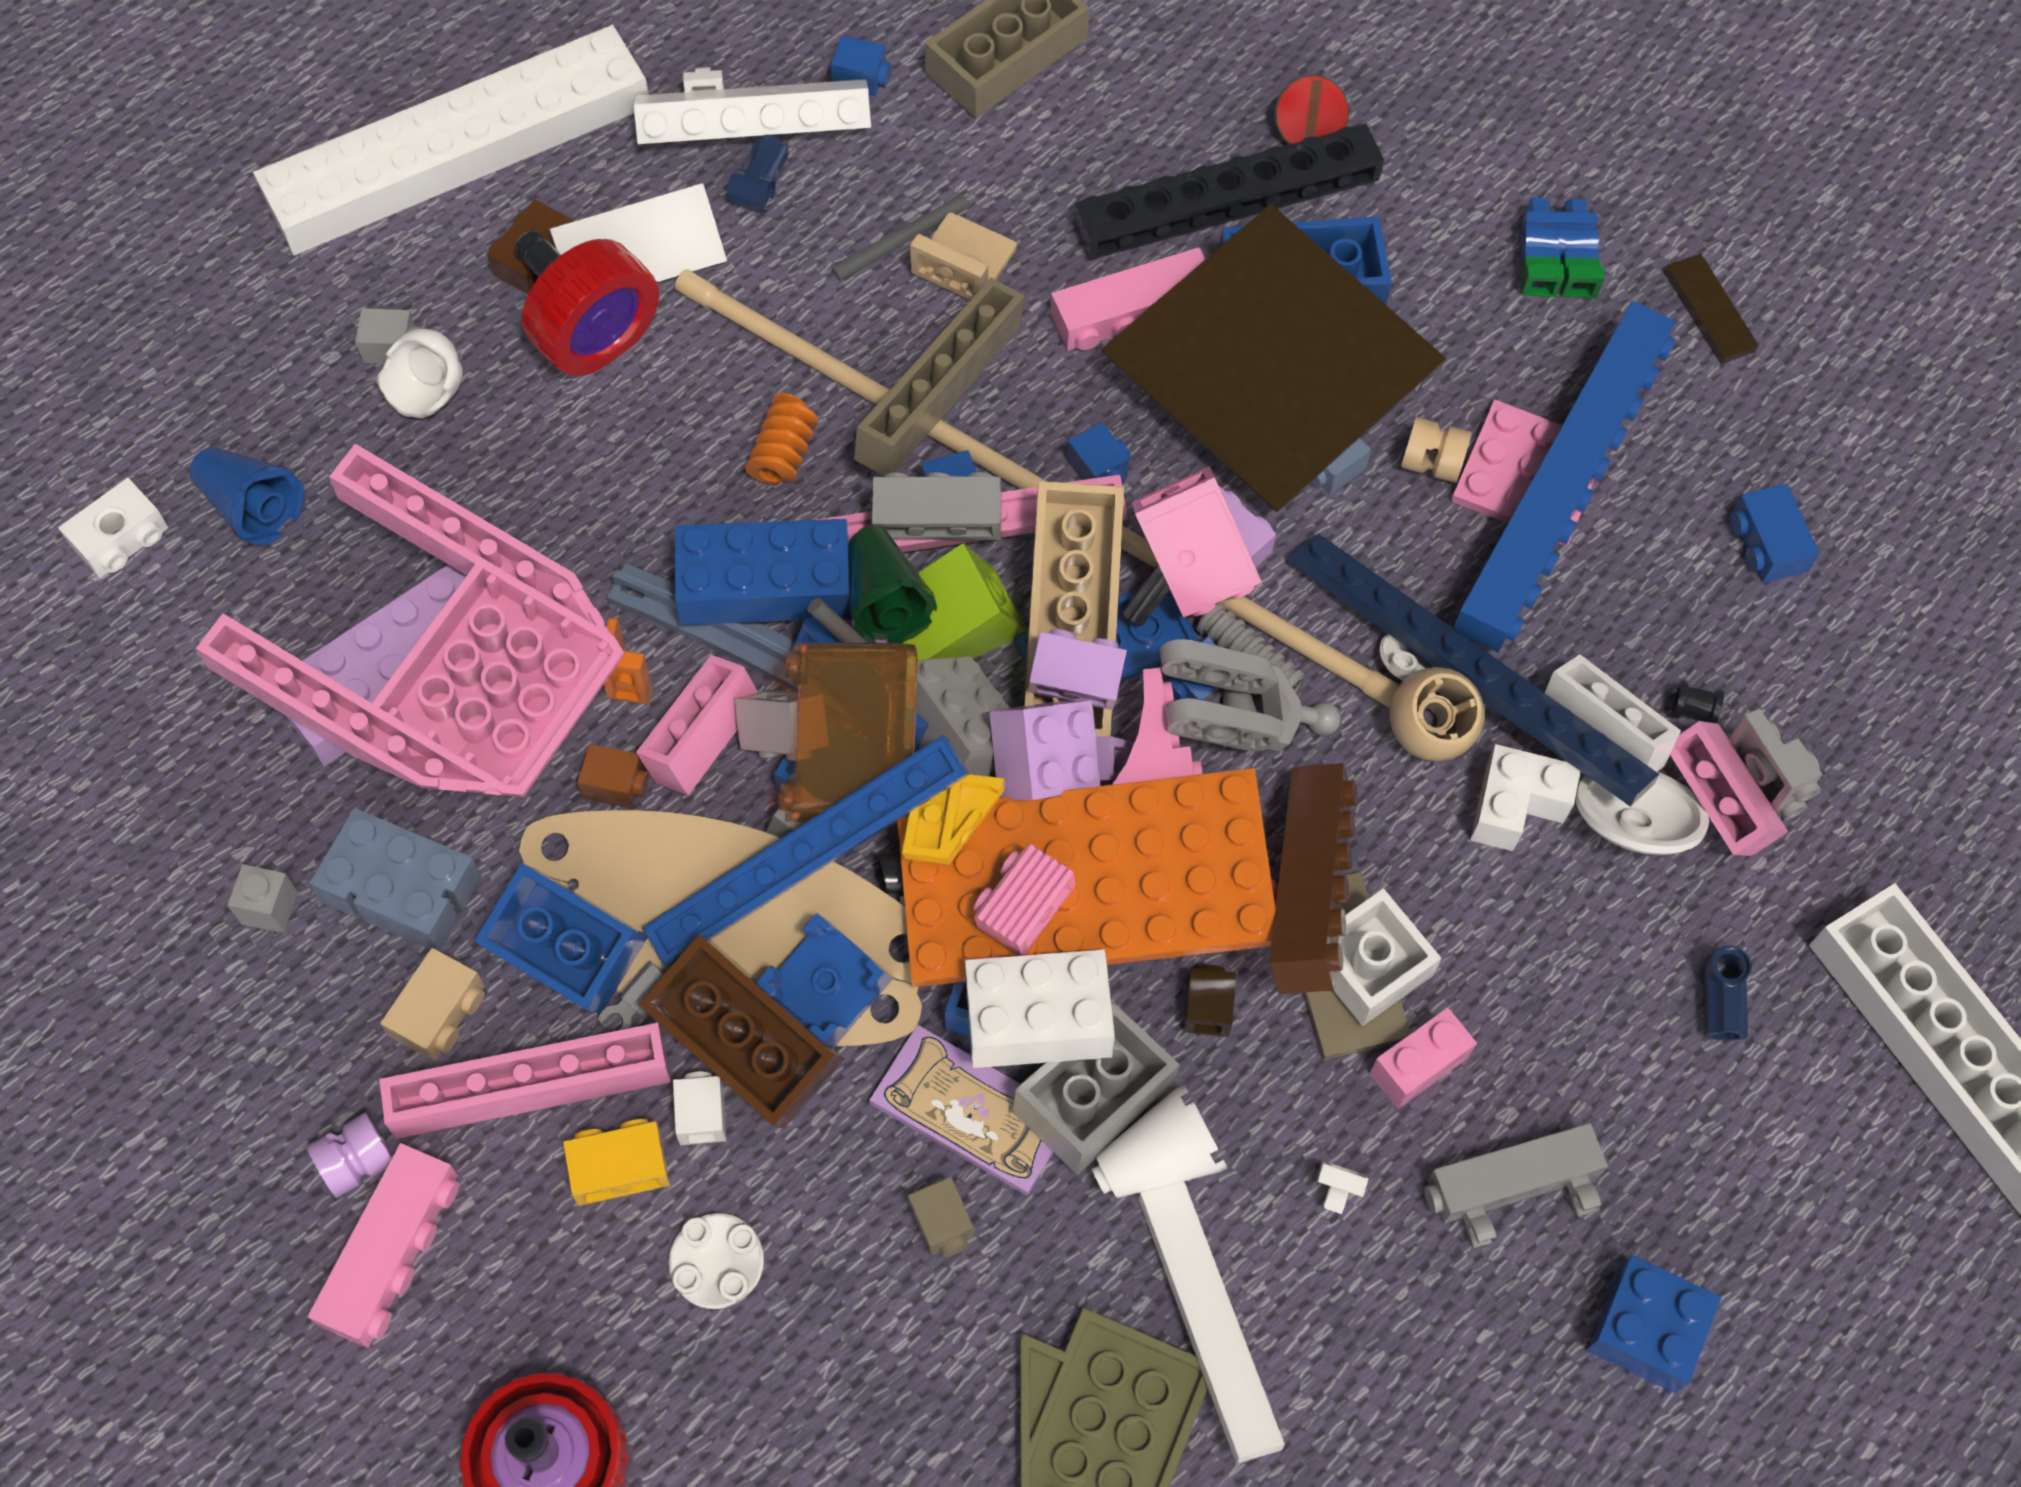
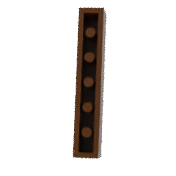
M1344 763L1292 768L1269 961L1279 994L1334 991L1336 971L1343 970V951L1339 943V937L1346 936V916L1342 903L1349 902V883L1345 870L1352 869V851L1348 838L1355 836V821L1351 806H1357L1358 804L1355 780H1348Z

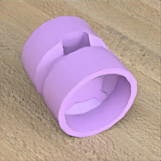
M367 1112L345 1123L342 1126L341 1135L336 1136L328 1133L307 1145V1150L316 1168L335 1198H339L361 1184L362 1175L367 1174L375 1177L385 1171L393 1158Z

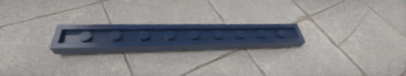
M1319 533L1293 551L1290 564L1434 667L1450 668L1470 679L1478 689L1483 702L1631 807L1654 786L1659 773Z

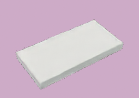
M703 183L549 229L555 249L561 255L574 246L593 239H611L619 242L644 264L657 282L679 276L686 269L692 272L727 261Z

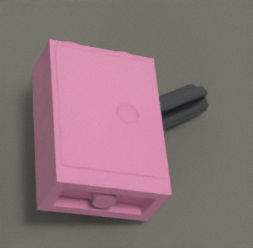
M1210 466L1132 501L1135 515L1158 564L1123 609L1122 614L1130 623L1142 626L1169 590H1171L1184 618L1191 614L1193 616L1206 614L1214 609L1215 603L1228 597L1236 599L1246 596L1254 590L1255 585L1262 583Z

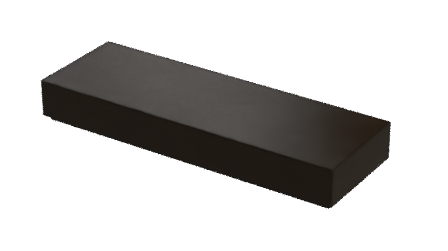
M1701 253L1666 266L1664 270L1666 277L1720 364L1756 352L1759 346Z

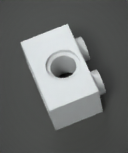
M126 478L58 528L73 550L101 578L108 572L113 573L120 570L127 563L128 557L142 547H150L160 540L162 533L168 529V526L158 509L129 478Z

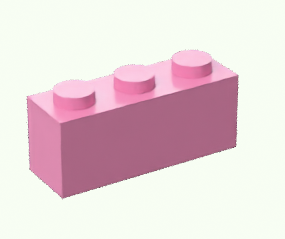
M710 655L636 751L655 783L687 796L691 793L738 730L734 698L758 693L744 666Z
M1698 721L1678 736L1670 755L1733 855L1752 856L1788 833V830L1720 724Z

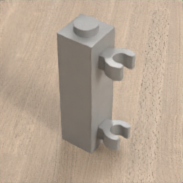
M1589 1123L1434 1169L1427 1180L1429 1186H1425L1424 1192L1431 1212L1433 1214L1439 1212L1443 1224L1464 1219L1469 1241L1473 1249L1491 1244V1239L1496 1238L1493 1224L1485 1211L1567 1187L1570 1201L1577 1217L1594 1213L1596 1211L1595 1208L1601 1206V1201L1590 1180L1599 1178L1608 1168V1164L1593 1127Z

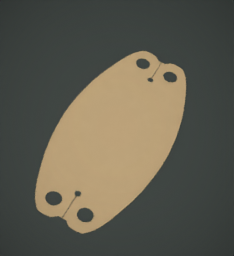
M642 810L583 811L548 816L533 822L525 829L521 838L519 852L524 864L543 872L549 877L558 879L556 881L568 887V883L565 882H569L571 879L578 880L579 886L573 890L574 892L646 934L642 927L781 838L747 826L694 815ZM552 833H560L565 836L569 845L566 855L557 861L546 859L541 850L544 838ZM834 861L711 939L758 981L769 967L773 966L780 969L808 935L802 930L813 916L818 913L831 922L895 978L880 995L887 994L893 996L899 1005L897 1017L889 1023H879L872 1017L870 1005L836 1046H858L893 1041L913 1032L919 1022L922 1003L917 995L919 987H913L912 984H909L912 983L910 961L899 963L890 956L889 944L892 939L897 935L907 934L905 906L867 880ZM647 938L617 988L618 992L623 993L651 961L665 973L672 966H664L649 938Z

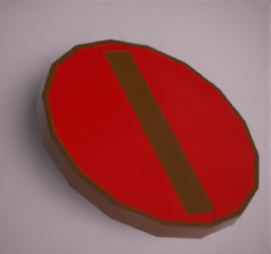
M1320 75L1301 76L1288 83L1279 94L1274 109L1276 128L1281 139L1288 145L1300 142L1307 137H1318L1337 132L1339 129L1347 127L1349 121V104L1343 90L1331 79Z

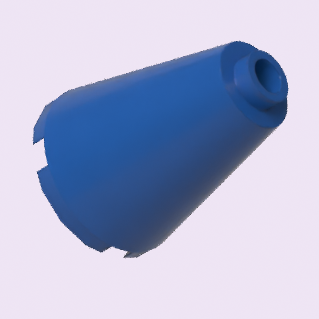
M215 447L201 450L191 462L189 473L192 481L237 536L252 545H268L278 540L284 533L276 530L290 517L296 522L301 514L305 500L304 486L301 480L296 478L294 473L286 467Z

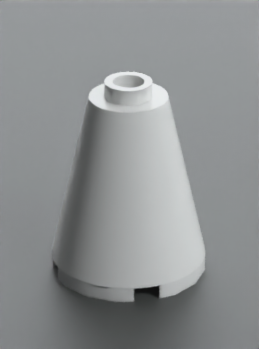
M1185 1084L1173 1090L1096 1156L1099 1165L1092 1168V1171L1104 1194L1112 1190L1115 1196L1120 1198L1215 1174L1228 1168L1224 1159L1217 1163L1214 1162L1211 1154L1217 1151L1218 1148L1195 1103L1191 1102L1185 1106L1181 1098L1189 1093Z

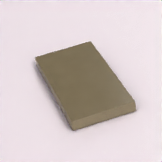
M1361 872L1346 875L1349 883V902L1342 903L1345 915L1369 899ZM1334 991L1304 993L1323 1060L1398 1044L1411 1034L1401 999L1362 1026Z

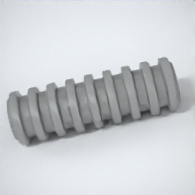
M1223 603L1216 604L1214 609L1203 614L1197 627V631L1201 635L1207 634L1213 643L1217 642L1216 646L1266 658L1271 665L1281 668L1290 685L1295 686V692L1299 689L1305 674L1301 670L1295 671V666L1291 661L1285 663L1284 655L1281 653L1275 654V648L1271 644L1265 646L1264 638L1261 636L1255 637V631L1252 628L1246 629V624L1242 619L1236 621L1235 613L1232 611L1226 612V606Z

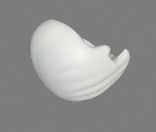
M414 329L403 334L387 351L385 365L377 376L378 387L384 394L386 401L393 408L406 417L425 418L439 411L457 392L461 384L463 370L458 360V353L446 336L434 330Z

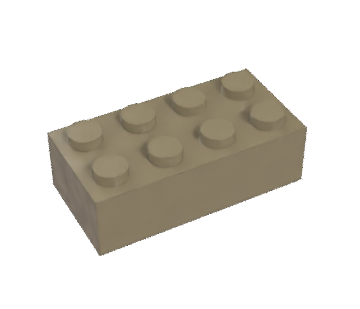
M985 0L925 42V73L973 117L978 118L1088 39L1090 8L1081 0Z

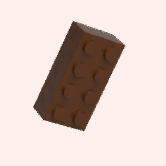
M699 934L638 1005L772 1126L785 1129L845 1058L832 1046L824 1044L809 1031V1026L781 1001L774 999L756 983L757 980L717 944Z

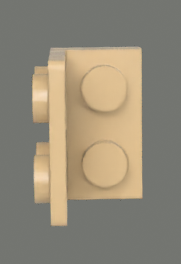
M948 213L931 239L918 233L911 243V273L971 300L990 278L998 279L1015 253L1017 243L954 213Z

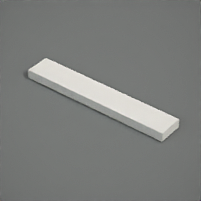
M1185 1182L1141 1192L1138 1200L1236 1464L1281 1451L1285 1445Z

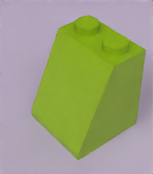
M962 543L918 572L934 594L937 611L933 610L930 615L932 623L926 630L915 638L902 642L904 647L900 649V652L905 661L968 656L975 658L1014 641V636L1028 631V628L994 566Z

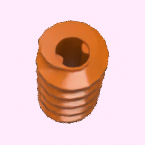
M782 392L775 394L772 398V405L767 410L766 419L761 425V432L756 437V445L751 450L750 459L745 465L746 472L751 478L771 485L781 482L792 483L797 479L798 475L795 469H799L802 466L803 459L801 456L805 455L808 451V444L806 442H810L813 439L812 429H815L819 423L817 415L800 398Z

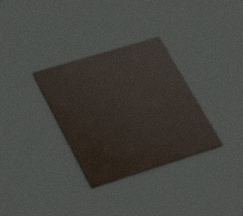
M1272 204L1268 205L1101 349L1104 355L1277 513L1447 359Z

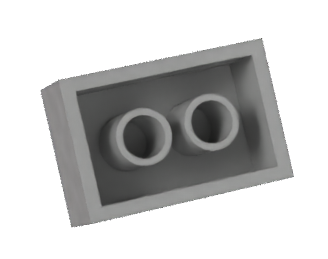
M971 656L904 661L890 688L929 724L918 747L919 750L940 736L946 735L969 774L996 777L989 711L1007 709L1009 706L982 672L978 663Z
M1115 1003L1111 1005L1115 1035L1112 1058L1046 1062L1015 1090L1012 1112L1076 1175L1081 1173L1096 1159V1156L1130 1128L1174 1088L1180 1064Z

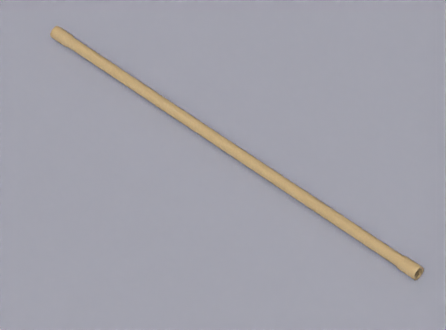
M688 269L678 276L675 283L676 291L700 305L720 313L873 404L877 405L890 391L883 385L721 292L715 285ZM940 420L928 434L931 438L957 453L969 450L974 463L994 475L1000 476L1001 479L1018 489L1038 487L1039 481H1045L943 420ZM1122 525L1121 549L1155 568L1158 562L1148 540ZM1244 596L1236 599L1228 597L1215 603H1223L1227 611H1232L1240 619L1360 688L1364 694L1390 708L1393 694L1400 684L1377 671L1364 667Z

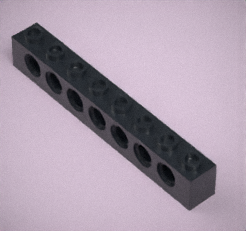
M1367 123L1355 127H1344L1337 132L1318 137H1307L1300 142L1281 147H1270L1263 152L1248 156H1237L1229 161L1211 166H1200L1192 171L1175 176H1163L1156 181L1138 186H1126L1119 191L1105 195L1089 196L1082 201L1075 202L1073 224L1090 261L1254 216L1270 204L1279 209L1377 182L1380 179L1384 158Z

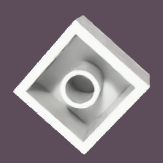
M1384 888L1345 915L1346 936L1339 937V943L1343 951V970L1336 971L1334 992L1362 1026L1430 979L1442 959Z

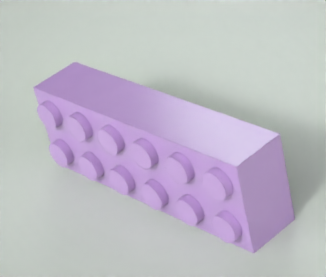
M450 565L445 566L304 659L303 662L372 703L467 575ZM286 716L324 767L345 753L344 750Z

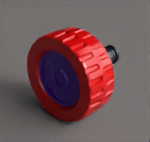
M527 231L518 238L515 244L516 255L524 259L525 264L538 276L523 306L522 327L528 340L555 368L573 376L595 373L640 340L655 316L659 303V287L652 273L624 245L611 239H593L578 244L561 255L547 240L543 239V236L538 231Z

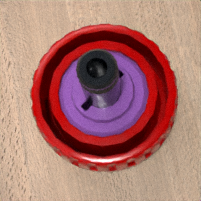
M532 1373L530 1376H520L505 1386H500L493 1391V1394L479 1405L477 1412L471 1417L467 1425L465 1436L462 1438L459 1470L463 1476L461 1481L463 1487H625L627 1482L626 1471L629 1469L630 1464L628 1455L629 1444L617 1412L609 1401L596 1389L576 1377L570 1378L562 1373Z

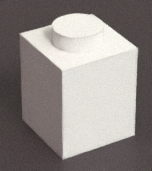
M692 1072L686 1074L685 1079L673 1080L675 1131L679 1144L689 1145L726 1141L724 1088L721 1079L718 1076H712L709 1072Z

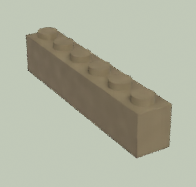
M990 278L858 425L854 460L883 476L888 473H895L1020 329L1025 296Z

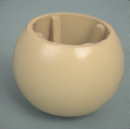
M1433 667L1421 669L1411 674L1399 685L1390 703L1389 719L1391 729L1397 741L1405 750L1424 760L1444 761L1464 754L1473 746L1483 729L1485 709L1482 697L1470 679L1450 668ZM1437 691L1443 696L1435 695V692ZM1424 709H1429L1435 714L1437 719L1436 727H1431L1426 723L1423 716ZM1456 716L1457 721L1455 732L1451 734H1446V731L1449 730L1454 724Z

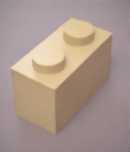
M431 948L380 1024L390 1038L435 1061L440 1052L447 1053L454 1046L459 1035L457 1027L466 1013L469 1015L474 1014L481 1005L484 998V991L482 989L485 985L478 972Z

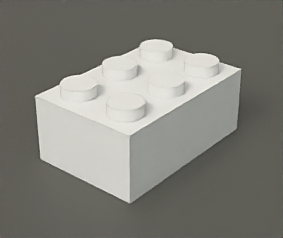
M1105 950L965 960L973 1068L1112 1058L1115 1035Z

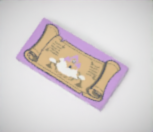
M919 1025L916 1026V1029L908 1038L869 1100L870 1104L1027 1196L1054 1153L1012 1112L1015 1090L1021 1085L1020 1083L992 1067L973 1068L971 1055Z

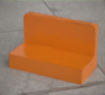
M609 618L607 628L624 651V656L604 683L607 697L650 705L653 686L644 654L627 652L619 620Z

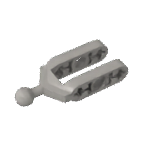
M1187 639L1172 640L1160 647L1161 669L1165 675L1242 693L1262 694L1264 714L1199 699L1187 698L1173 701L1166 707L1167 727L1171 734L1247 751H1264L1267 749L1281 751L1290 744L1300 723L1308 724L1310 729L1320 736L1331 735L1340 726L1341 715L1335 706L1327 702L1318 703L1312 708L1302 706L1300 699L1281 668L1271 665L1264 657Z

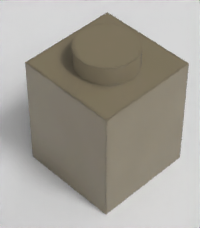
M952 1177L908 1195L909 1208L930 1256L941 1252L943 1258H947L969 1247L967 1240L974 1238V1227Z

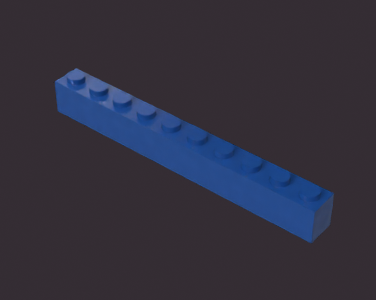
M1631 301L1462 606L1453 628L1460 634L1497 653L1501 650L1506 639L1512 642L1515 641L1525 622V619L1520 617L1519 614L1524 606L1529 609L1533 608L1543 586L1537 584L1541 574L1549 577L1560 557L1559 553L1554 552L1558 542L1564 545L1568 543L1578 523L1571 520L1575 511L1584 513L1594 494V491L1588 488L1593 479L1601 482L1611 462L1610 459L1605 457L1609 448L1617 452L1628 429L1622 427L1623 422L1626 418L1631 421L1635 419L1644 401L1643 398L1638 396L1641 389L1650 391L1659 374L1660 368L1655 367V363L1658 359L1666 361L1676 342L1675 338L1670 337L1676 320Z

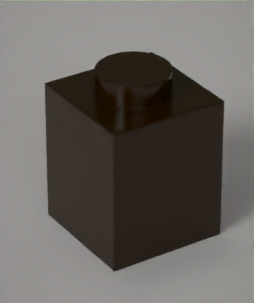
M1202 965L1199 969H1190L1187 982L1184 1033L1229 1037L1233 1025L1235 972H1225V968L1217 965Z

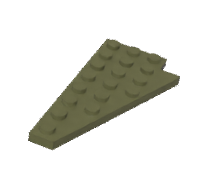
M1086 1308L1082 1309L1065 1352L1023 1334L1020 1343L1021 1487H1169L1208 1389L1197 1356Z

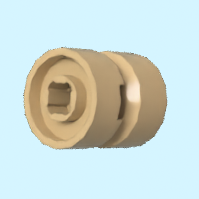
M1416 416L1401 468L1421 474L1429 469L1433 471L1435 478L1457 483L1472 432L1449 426L1446 430H1440L1438 422Z

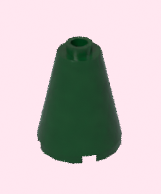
M865 527L860 529L851 537L848 544L851 622L853 628L869 644L877 645L875 639H888L890 645L900 644L913 639L932 623L930 615L933 610L937 611L934 594L885 529L881 527Z

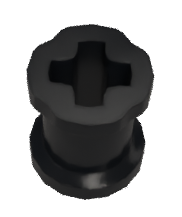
M1681 680L1675 692L1671 717L1678 719L1682 715L1710 723H1717L1724 701V691L1716 689L1715 692L1689 687L1687 681Z

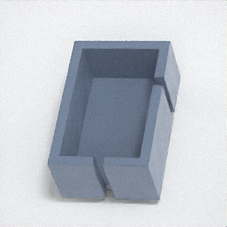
M354 808L309 884L321 903L356 918L360 913L365 922L428 949L434 948L440 952L459 919L450 901L444 898L445 894L448 893L455 908L463 911L482 876L473 857Z

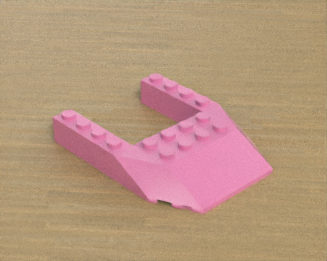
M354 444L329 476L337 498L467 575L372 703L225 614L220 616L196 647V650L208 669L353 757L421 788L524 797L621 661L624 651L614 635H611L597 608H594L583 590V586L573 572L359 445Z

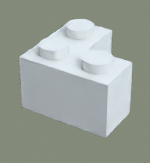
M1495 744L1486 763L1470 840L1513 851L1523 833L1526 814L1564 823L1575 802L1580 771L1565 761Z

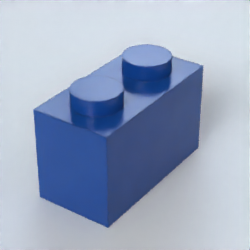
M1788 484L1741 494L1731 512L1730 525L1733 533L1736 536H1741L1747 548L1746 561L1752 571L1758 572L1762 583L1808 572L1820 553Z

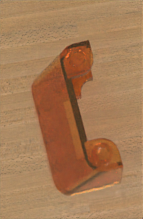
M797 642L793 645V651L788 650L785 660L786 677H792L793 685L799 688L795 774L791 775L788 784H781L779 792L780 810H785V822H808L914 754L918 654L914 644ZM909 814L905 815L904 817L894 822L887 828L897 826L898 823H905L909 819Z

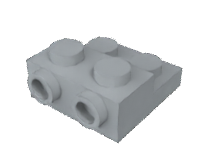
M1757 709L1743 717L1729 738L1730 742L1777 815H1782L1784 820H1790L1798 816L1808 808L1805 801L1816 796L1821 791L1817 781L1821 778L1822 773L1820 772L1819 763L1815 755L1805 749L1799 738L1783 745L1778 728L1772 721L1767 720L1761 709Z

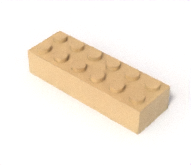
M1039 481L1024 706L1067 701L1028 692L1040 632L1049 633L1051 629H1061L1075 634V639L1092 642L1094 638H1102L1116 642L1124 487ZM1093 706L1096 737L1111 736L1112 710Z

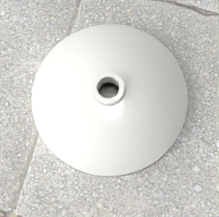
M1659 773L1654 786L1631 807L1586 775L1581 780L1576 793L1578 810L1588 825L1604 839L1634 852L1649 855H1670L1683 852L1698 845L1703 840L1708 829L1709 815L1694 792L1677 780L1662 773Z

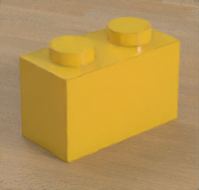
M646 1119L630 1120L621 1124V1129L602 1133L600 1129H589L575 1134V1139L563 1141L572 1196L578 1206L670 1186L661 1132L656 1121L648 1123Z

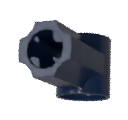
M765 134L764 137L756 139L743 168H736L731 175L727 188L728 202L767 213L768 210L764 208L769 198L773 199L775 196L776 181L789 156L788 147L779 138Z
M1729 945L1717 949L1701 967L1700 978L1704 985L1705 1037L1714 1040L1734 1041L1744 1040L1748 1037L1747 978L1751 974L1752 964L1747 953L1739 947ZM1717 963L1728 966L1733 973V979L1722 976L1718 971Z

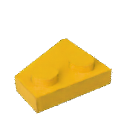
M970 774L910 812L902 851L904 859L949 865L1005 791L1004 778Z

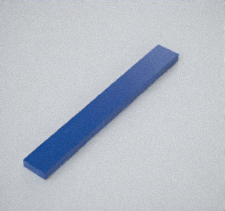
M942 735L642 928L664 966H670L675 963L699 934L710 940L970 774L948 737Z

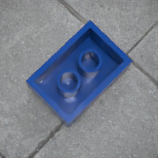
M521 863L474 942L585 1010L600 1014L607 1007L648 937L643 932L543 872Z

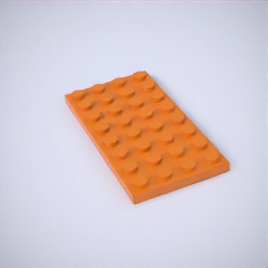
M1255 768L1063 790L1059 796L1036 800H1012L1011 797L999 798L949 865L904 859L902 851L909 814L898 820L911 982L913 987L966 982L965 960L1019 956L977 928L974 918L977 912L974 911V905L986 888L990 887L994 890L1004 876L1001 874V869L1007 858L1014 851L1021 854L1028 843L1074 872L1076 885L1068 898L1065 899L1063 905L1059 907L1058 912L1049 921L1047 927L1043 929L1042 934L1038 936L1032 947L1027 951L1026 955L1105 950L1107 965L1268 947L1272 944L1276 910Z

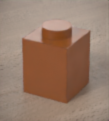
M589 744L577 784L582 799L633 809L636 797H643L646 793L649 772L644 770L643 763L637 753Z

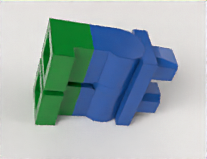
M1532 197L1529 200L1519 230L1521 296L1557 297L1561 287V297H1598L1605 280L1604 266L1600 265L1599 235L1596 228L1598 220L1597 213H1589L1585 199L1565 201L1562 209L1563 212H1550V201L1546 198ZM1533 281L1550 282L1542 288L1532 285ZM1573 282L1589 283L1587 287L1582 289L1572 287Z

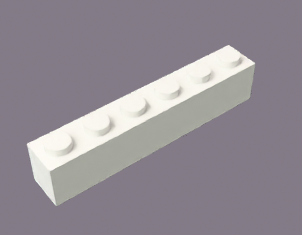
M866 79L637 95L633 104L638 144L871 128Z

